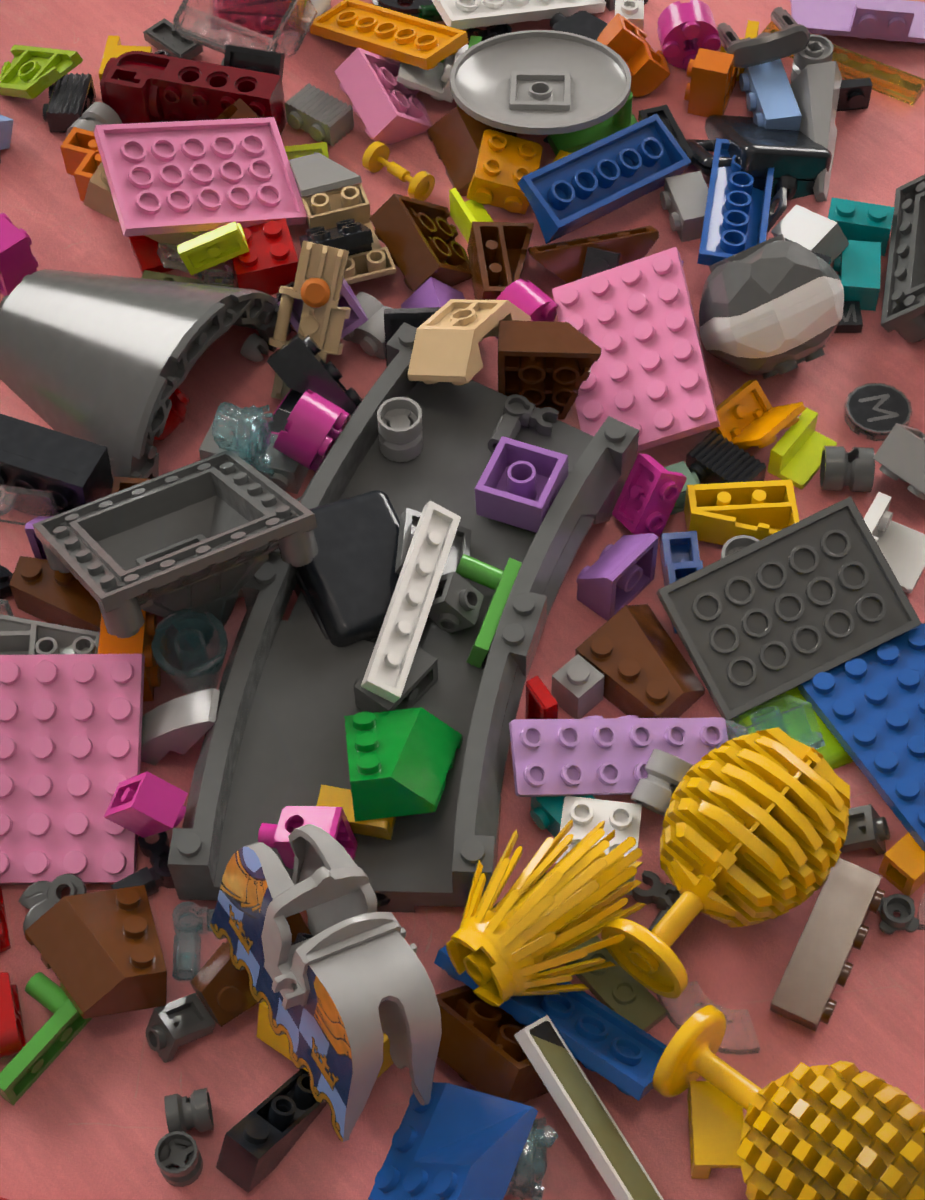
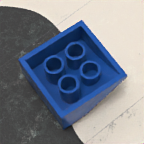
M432 1082L430 1102L425 1106L419 1103L413 1092L400 1127L393 1136L392 1145L383 1166L375 1177V1184L368 1200H503L538 1110L529 1105L450 1083Z

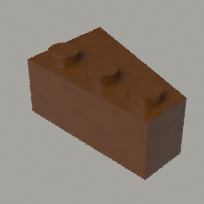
M19 557L9 584L18 609L47 623L100 632L101 610L99 604L71 572L60 573L58 570L51 569L46 559Z

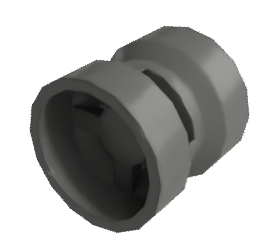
M207 1088L194 1090L189 1098L187 1096L182 1097L179 1094L165 1096V1113L169 1133L174 1131L186 1133L194 1127L199 1132L214 1130L212 1107Z
M174 1131L166 1134L159 1140L155 1148V1159L165 1180L169 1184L178 1187H184L196 1181L202 1172L203 1160L196 1141L192 1136L183 1131Z

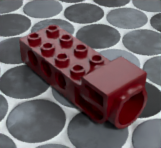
M131 51L119 57L110 58L104 68L100 81L102 102L110 106L118 114L122 124L160 122V120L170 122L213 120L239 98L260 118L274 117L280 136L287 123L281 75L144 51Z

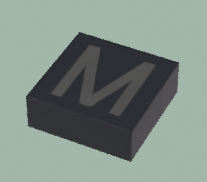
M844 301L843 316L834 333H861L863 322L860 301Z

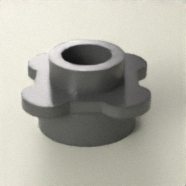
M893 894L887 898L883 897L877 910L881 917L880 930L889 935L897 930L916 931L919 926V920L914 917L915 906L913 899L901 894ZM893 913H900V917H895Z

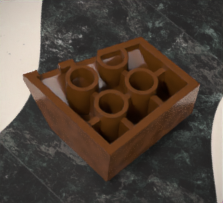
M456 106L427 130V135L435 145L436 154L442 160L453 188H456L461 196H467L468 188L475 172L484 131L491 129L517 137V133L486 125L468 115L459 106Z
M394 193L369 219L375 227L376 236L388 247L394 264L400 268L405 276L404 282L407 287L415 292L430 277L450 287L471 279L468 256L465 249L454 239L458 235L456 227L452 224L449 225L447 222V218L450 216L448 208Z
M499 320L498 392L506 396L522 395L530 403L536 404L537 408L551 407L559 411L558 419H565L578 396L581 384L590 375L591 366L594 361H598L601 355V348L568 322Z
M145 885L64 896L24 931L25 938L31 946L35 945L41 953L42 962L47 969L51 968L60 980V987L83 1019L166 1006L167 969Z

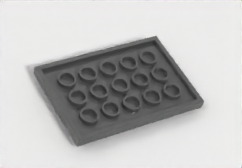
M851 496L657 591V595L719 713L726 722L813 679L817 673L827 672L922 624Z

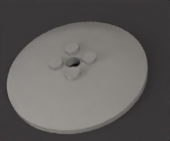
M526 30L497 35L481 41L466 50L456 60L451 69L450 89L458 106L468 115L486 125L514 133L553 135L583 130L595 126L616 114L629 98L631 73L626 62L619 54L596 40L563 31Z

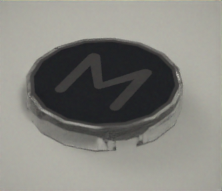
M866 383L856 387L848 394L843 412L845 422L853 432L858 435L859 432L867 435V439L873 441H885L896 423L909 425L912 407L907 396L894 386L884 383Z

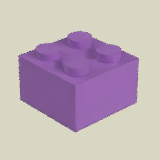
M502 436L475 487L477 515L537 533L550 506L568 477V455Z

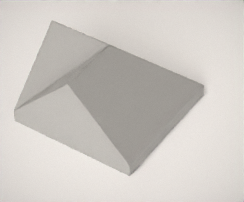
M320 153L289 160L301 197L362 183L361 176Z

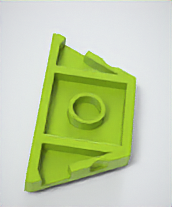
M14 45L10 50L14 55L12 63L9 61L5 62L1 69L0 95L26 99L36 98L45 89L81 64L83 59L77 51Z

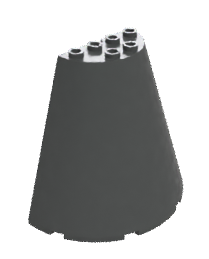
M53 269L39 270L31 275L24 276L11 294L5 296L0 303V380L55 431L106 446L113 481L114 476L153 479L159 476V453L156 452L157 448L153 446L154 437L159 438L164 431L172 407V402L168 398L185 380L204 351L216 339L227 332L232 325L256 329L259 335L269 343V338L274 335L279 306L276 304L278 300L267 293L254 289ZM289 322V327H288L287 336H288V335L290 334V332H291L290 322ZM268 344L269 350L272 352L278 348Z

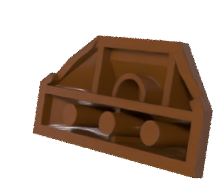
M649 225L528 247V252L537 262L568 284L581 279L588 247L621 253L618 265L621 266L644 258L659 238V232Z

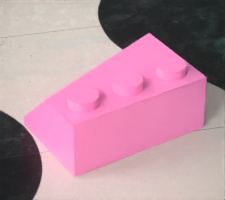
M357 48L334 72L340 80V88L349 96L353 103V111L365 124L367 135L374 141L392 145L427 132L432 125L424 103L416 97L419 90L408 89L397 81L400 63Z

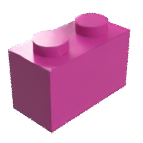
M147 771L119 782L104 818L145 838L173 829V827L175 828L180 824L186 812V806L183 804L188 793Z

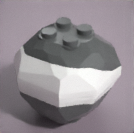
M781 234L709 266L711 274L704 284L699 308L700 337L707 352L722 362L749 375L762 374L763 379L778 373L779 375L797 368V364L803 361L814 360L825 354L823 348L826 347L825 344L840 323L844 307L843 285L835 270L826 261L799 243L786 241L784 235Z

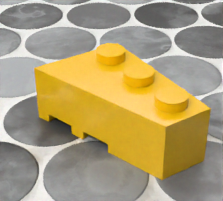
M792 479L687 485L684 506L687 531H697L699 541L724 545L729 539L740 535L752 536L762 540L800 521Z

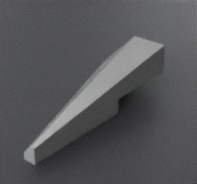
M837 61L806 65L790 84L802 115L799 131L832 153L829 172L825 168L814 180L813 191L817 202L827 201L838 132L835 118L842 76Z

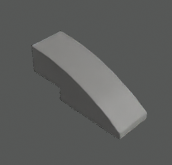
M210 688L193 692L161 704L143 715L141 761L156 765L170 750L184 755L215 724L220 690Z

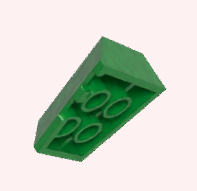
M422 707L374 713L363 711L355 715L344 716L355 822L435 812L446 786L448 770L452 769L455 763V752L462 745V734Z

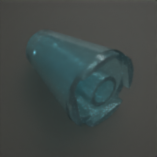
M182 609L169 614L159 622L155 629L156 633L151 645L155 661L185 695L210 688L217 689L228 646L227 634L222 622L212 613L206 611L200 613L193 612L192 609Z

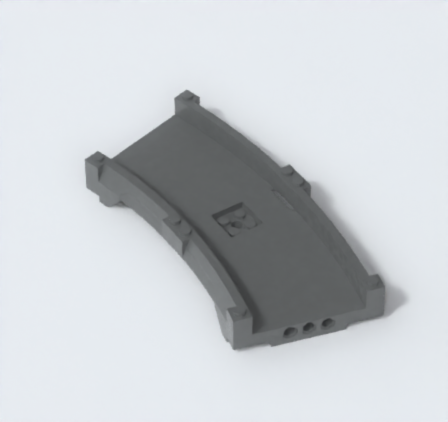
M405 322L386 344L388 367L348 419L299 502L306 508L312 509L370 491L380 490L388 495L400 519L406 507L422 512L423 507L429 501H432L460 516L459 526L472 530L471 557L501 570H504L509 557L522 562L489 651L480 668L466 663L495 590L469 579L470 584L484 595L479 610L480 615L475 626L449 634L440 629L433 620L428 619L418 647L437 659L438 680L412 708L422 707L463 736L462 745L455 752L453 768L449 769L446 775V786L436 811L396 817L391 840L353 833L358 843L354 862L364 870L369 878V883L377 899V912L415 913V906L466 907L479 860L483 865L482 873L485 874L487 879L483 893L497 866L501 792L510 747L509 723L516 719L524 685L546 620L578 549L592 524L609 521L612 516V511L637 458L639 430L608 416L595 436L560 420H557L556 423L545 421L553 424L551 436L538 433L534 427L526 428L522 426L515 440L568 455V477L550 506L537 533L477 515L475 487L493 454L488 449V442L500 417L503 415L504 402L508 396L473 380L464 385H453L452 382L425 384L423 381H409L407 374L417 328ZM393 397L410 398L417 402L422 409L423 449L415 459L408 462L391 461L383 456L379 448L377 411L383 402ZM279 548L268 554L269 559L242 586L247 611L218 688L220 694L216 721L204 736L199 759L193 773L182 828H173L167 865L179 900L217 901L223 874L233 854L243 846L258 842V832L262 823L278 824L282 809L286 806H316L321 784L351 790L344 716L363 712L355 704L354 683L359 674L367 669L378 637L371 639V641L361 640L346 647L334 646L329 639L326 640L301 591L288 621L282 620L297 584V567L283 562ZM271 848L279 857L292 880L293 869L285 866L277 848Z

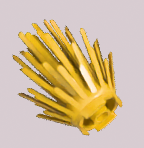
M571 819L554 839L552 837L546 838L513 886L493 909L492 907L523 853L522 846H519L511 859H508L519 837L517 829L512 834L503 855L500 857L484 893L483 890L487 879L485 874L482 873L483 865L479 860L460 928L450 936L451 940L446 943L449 958L458 974L461 975L466 971L479 986L473 992L486 1003L499 1007L512 996L559 994V992L588 990L589 988L584 984L557 985V983L571 981L573 975L616 966L613 962H606L605 959L598 957L547 970L584 958L589 953L617 944L625 939V935L618 934L568 952L599 935L609 921L616 918H626L646 905L645 903L638 902L626 910L621 909L628 903V898H620L642 883L636 879L632 882H626L636 875L637 868L643 864V862L636 861L643 854L640 848L634 849L624 857V854L635 846L636 839L634 837H628L610 853L605 855L604 851L610 846L609 841L615 837V830L594 845L605 834L603 830L605 821H601L544 875L572 842L573 834H569L564 838L573 827V819Z

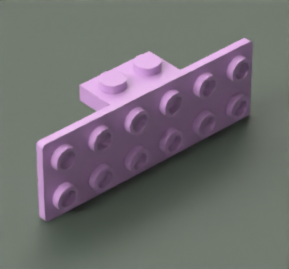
M790 0L791 17L797 24L804 25L809 30V33L849 36L860 39L871 38L887 41L914 42L917 44L925 43V2L909 0Z
M594 715L582 719H514L509 723L515 793L518 797L632 795L639 779L647 778L648 776L644 768L653 749L667 752L694 765L701 761V758L711 750L720 748L723 743L728 741L726 720L723 717L639 718L636 715H626L618 718H603V716Z

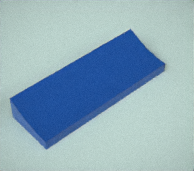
M656 113L523 176L518 185L529 201L539 222L545 242L548 244L664 186L666 177L681 175L691 164V160Z
M716 138L697 264L710 266L766 241L774 168H768L765 189L762 191L753 187L754 178L752 175L741 172L742 167L735 162L736 155L732 157L731 166L718 167L720 157H730L728 152L730 142L727 139Z

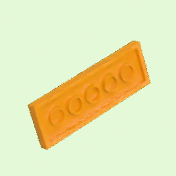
M343 0L308 23L311 34L340 42L343 45L361 48L382 57H388L402 63L420 67L423 70L435 68L439 62L448 56L454 55L458 52V49L469 43L466 31L359 0Z

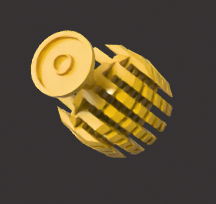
M779 727L755 731L757 733L741 735L726 741L720 748H714L703 756L701 761L694 764L688 770L671 796L669 808L666 809L663 830L660 838L661 869L665 871L681 896L651 931L634 921L624 918H616L609 921L601 931L602 940L618 934L625 935V939L622 942L608 946L606 949L631 977L656 994L673 999L678 998L686 989L688 984L687 972L680 959L670 947L699 912L727 924L730 928L759 924L770 918H777L809 899L814 891H817L826 881L831 867H835L841 854L840 848L845 843L849 825L850 785L837 776L821 753L813 747L811 748L791 738Z
M707 1005L695 1012L680 1027L665 1048L653 1075L652 1084L657 1092L665 1097H675L689 1088L690 1081H696L702 1076L747 1110L743 1123L740 1147L736 1154L743 1159V1163L740 1166L744 1183L747 1185L745 1194L748 1200H925V1110L919 1104H915L908 1097L909 1095L898 1087L887 1084L884 1079L867 1071L861 1073L852 1062L840 1060L830 1066L817 1065L811 1067L800 1062L793 1072H789L781 1078L772 1081L761 1089L715 1055L725 1035L726 1018L723 1012L713 1005Z

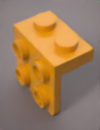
M491 129L485 130L481 140L475 172L466 198L481 204H489L506 209L509 212L525 215L530 203L519 187L518 182L523 176L539 169L543 150L542 146L539 143Z
M756 379L749 380L716 407L720 427L711 430H716L723 438L726 437L728 441L738 445L739 449L743 448V450H746L752 446L764 448L777 439L776 434L779 431L796 424L799 421L798 415L806 407L803 402L772 407Z

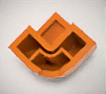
M617 13L603 29L597 41L614 50L626 62L631 73V92L633 97L650 94L671 74L662 51L658 50L655 52L645 40L647 37L645 32Z

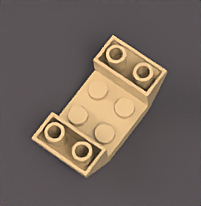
M361 183L302 197L309 229L318 226H324L325 230L337 227V222L346 219H354L355 222H360L371 229L374 241L371 243L372 250L348 256L344 279L348 285L396 273V267L388 247H381L369 219L371 217L370 204Z
M450 299L417 328L407 374L409 381H423L425 384L452 382L453 385L469 383L483 368L478 343L483 338L499 336V320L531 321V317L508 300Z

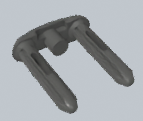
M782 7L775 8L771 13V20L779 29V31L774 33L764 32L756 38L751 39L748 37L740 40L730 25L721 23L717 26L720 42L726 53L734 54L733 67L736 68L760 65L801 52L809 43V30L804 25L797 24Z

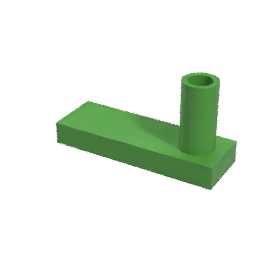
M630 91L625 105L616 114L595 126L575 132L547 135V140L555 155L557 156L560 150L574 153L637 123L632 113L633 93Z
M466 554L462 555L456 573L461 577L495 590L466 663L478 668L481 667L489 651L522 562L509 557L504 570H501Z
M38 972L31 977L25 987V992L52 1012L53 1016L0 1072V1095L11 1105H14L92 1019H83L62 988L42 972Z

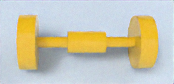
M375 141L368 146L362 158L364 168L375 173L385 166L387 167V172L402 182H409L407 193L410 198L424 201L430 196L435 186L433 175L426 171H420L412 177L408 170L396 162H388L390 154L388 146L380 141Z

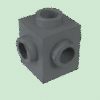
M455 571L441 576L428 617L440 629L449 634L475 626L480 615L479 610L484 595Z

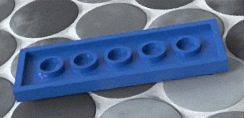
M446 946L438 951L434 961L436 965L445 970L451 978L463 982L473 990L479 987L466 971L461 975L458 974L449 958ZM568 981V982H563V983H557V985L572 984V983H570L569 981ZM573 991L559 992V994L512 996L499 1006L512 1015L518 1023L525 1026L548 1015L574 1058L579 1060L588 1070L597 1072L616 1085L622 1093L632 1096L639 1101L653 1089V1075L659 1059L667 1046L586 992Z

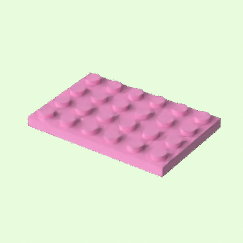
M274 117L95 126L94 136L124 237L213 231L234 221L240 223L242 227H249L283 218L286 219L287 225H301L306 222L307 214Z
M677 247L552 289L554 301L559 305L556 308L558 321L570 323L601 348V355L598 361H594L591 366L590 375L581 384L575 400L581 431L595 436L605 420L610 416L639 430L637 451L639 452L720 427L681 257Z
M143 654L0 655V885H26L38 881L52 882L64 874L75 875L84 884H114L137 872L138 835L104 818V815L119 782L139 775L141 770L145 664Z

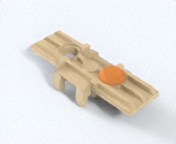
M303 240L294 287L280 286L279 293L282 296L274 335L269 338V345L281 348L288 342L286 337L294 298L304 302L298 333L300 332L304 338L309 335L321 349L318 355L325 363L327 354H342L343 343H340L344 320L349 319L351 308L338 307L349 251ZM276 373L271 397L283 400L290 388Z

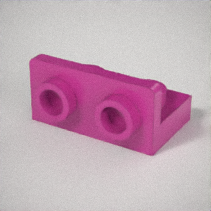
M639 453L612 511V515L633 534L654 533L660 537L687 480L686 476L682 473L668 471L650 455Z

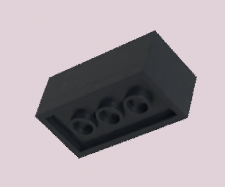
M0 414L1 502L45 516H55L111 494L113 477L106 446Z

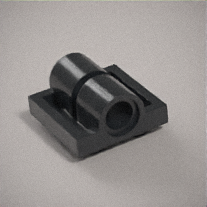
M354 219L339 221L336 223L337 227L325 230L324 226L313 227L306 230L307 235L299 236L301 248L304 240L349 251L348 256L371 251V243L374 242L371 229L360 222H355Z

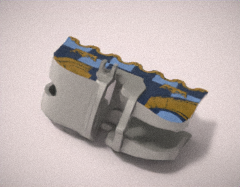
M307 824L294 829L288 836L295 854L292 880L277 854L262 842L243 846L233 854L222 877L210 926L218 939L227 938L233 966L238 971L246 969L252 997L258 1003L266 1002L269 1009V1022L273 1031L279 1036L286 1034L289 1041V1054L293 1064L297 1069L306 1067L310 1076V1089L313 1097L320 1104L324 1102L329 1104L333 1129L339 1140L345 1142L349 1140V1136L367 1103L382 1066L383 1034L385 1033L390 1041V1055L394 1064L400 1069L404 1067L409 1068L412 1079L411 1086L415 1097L421 1105L429 1104L434 1069L442 1035L441 1013L433 984L416 955L417 946L415 943L409 945L406 942V930L404 927H401L392 912H377L376 895L364 870L357 866L344 847L329 833L320 827ZM306 910L309 931L315 936L291 945L292 934L286 917Z

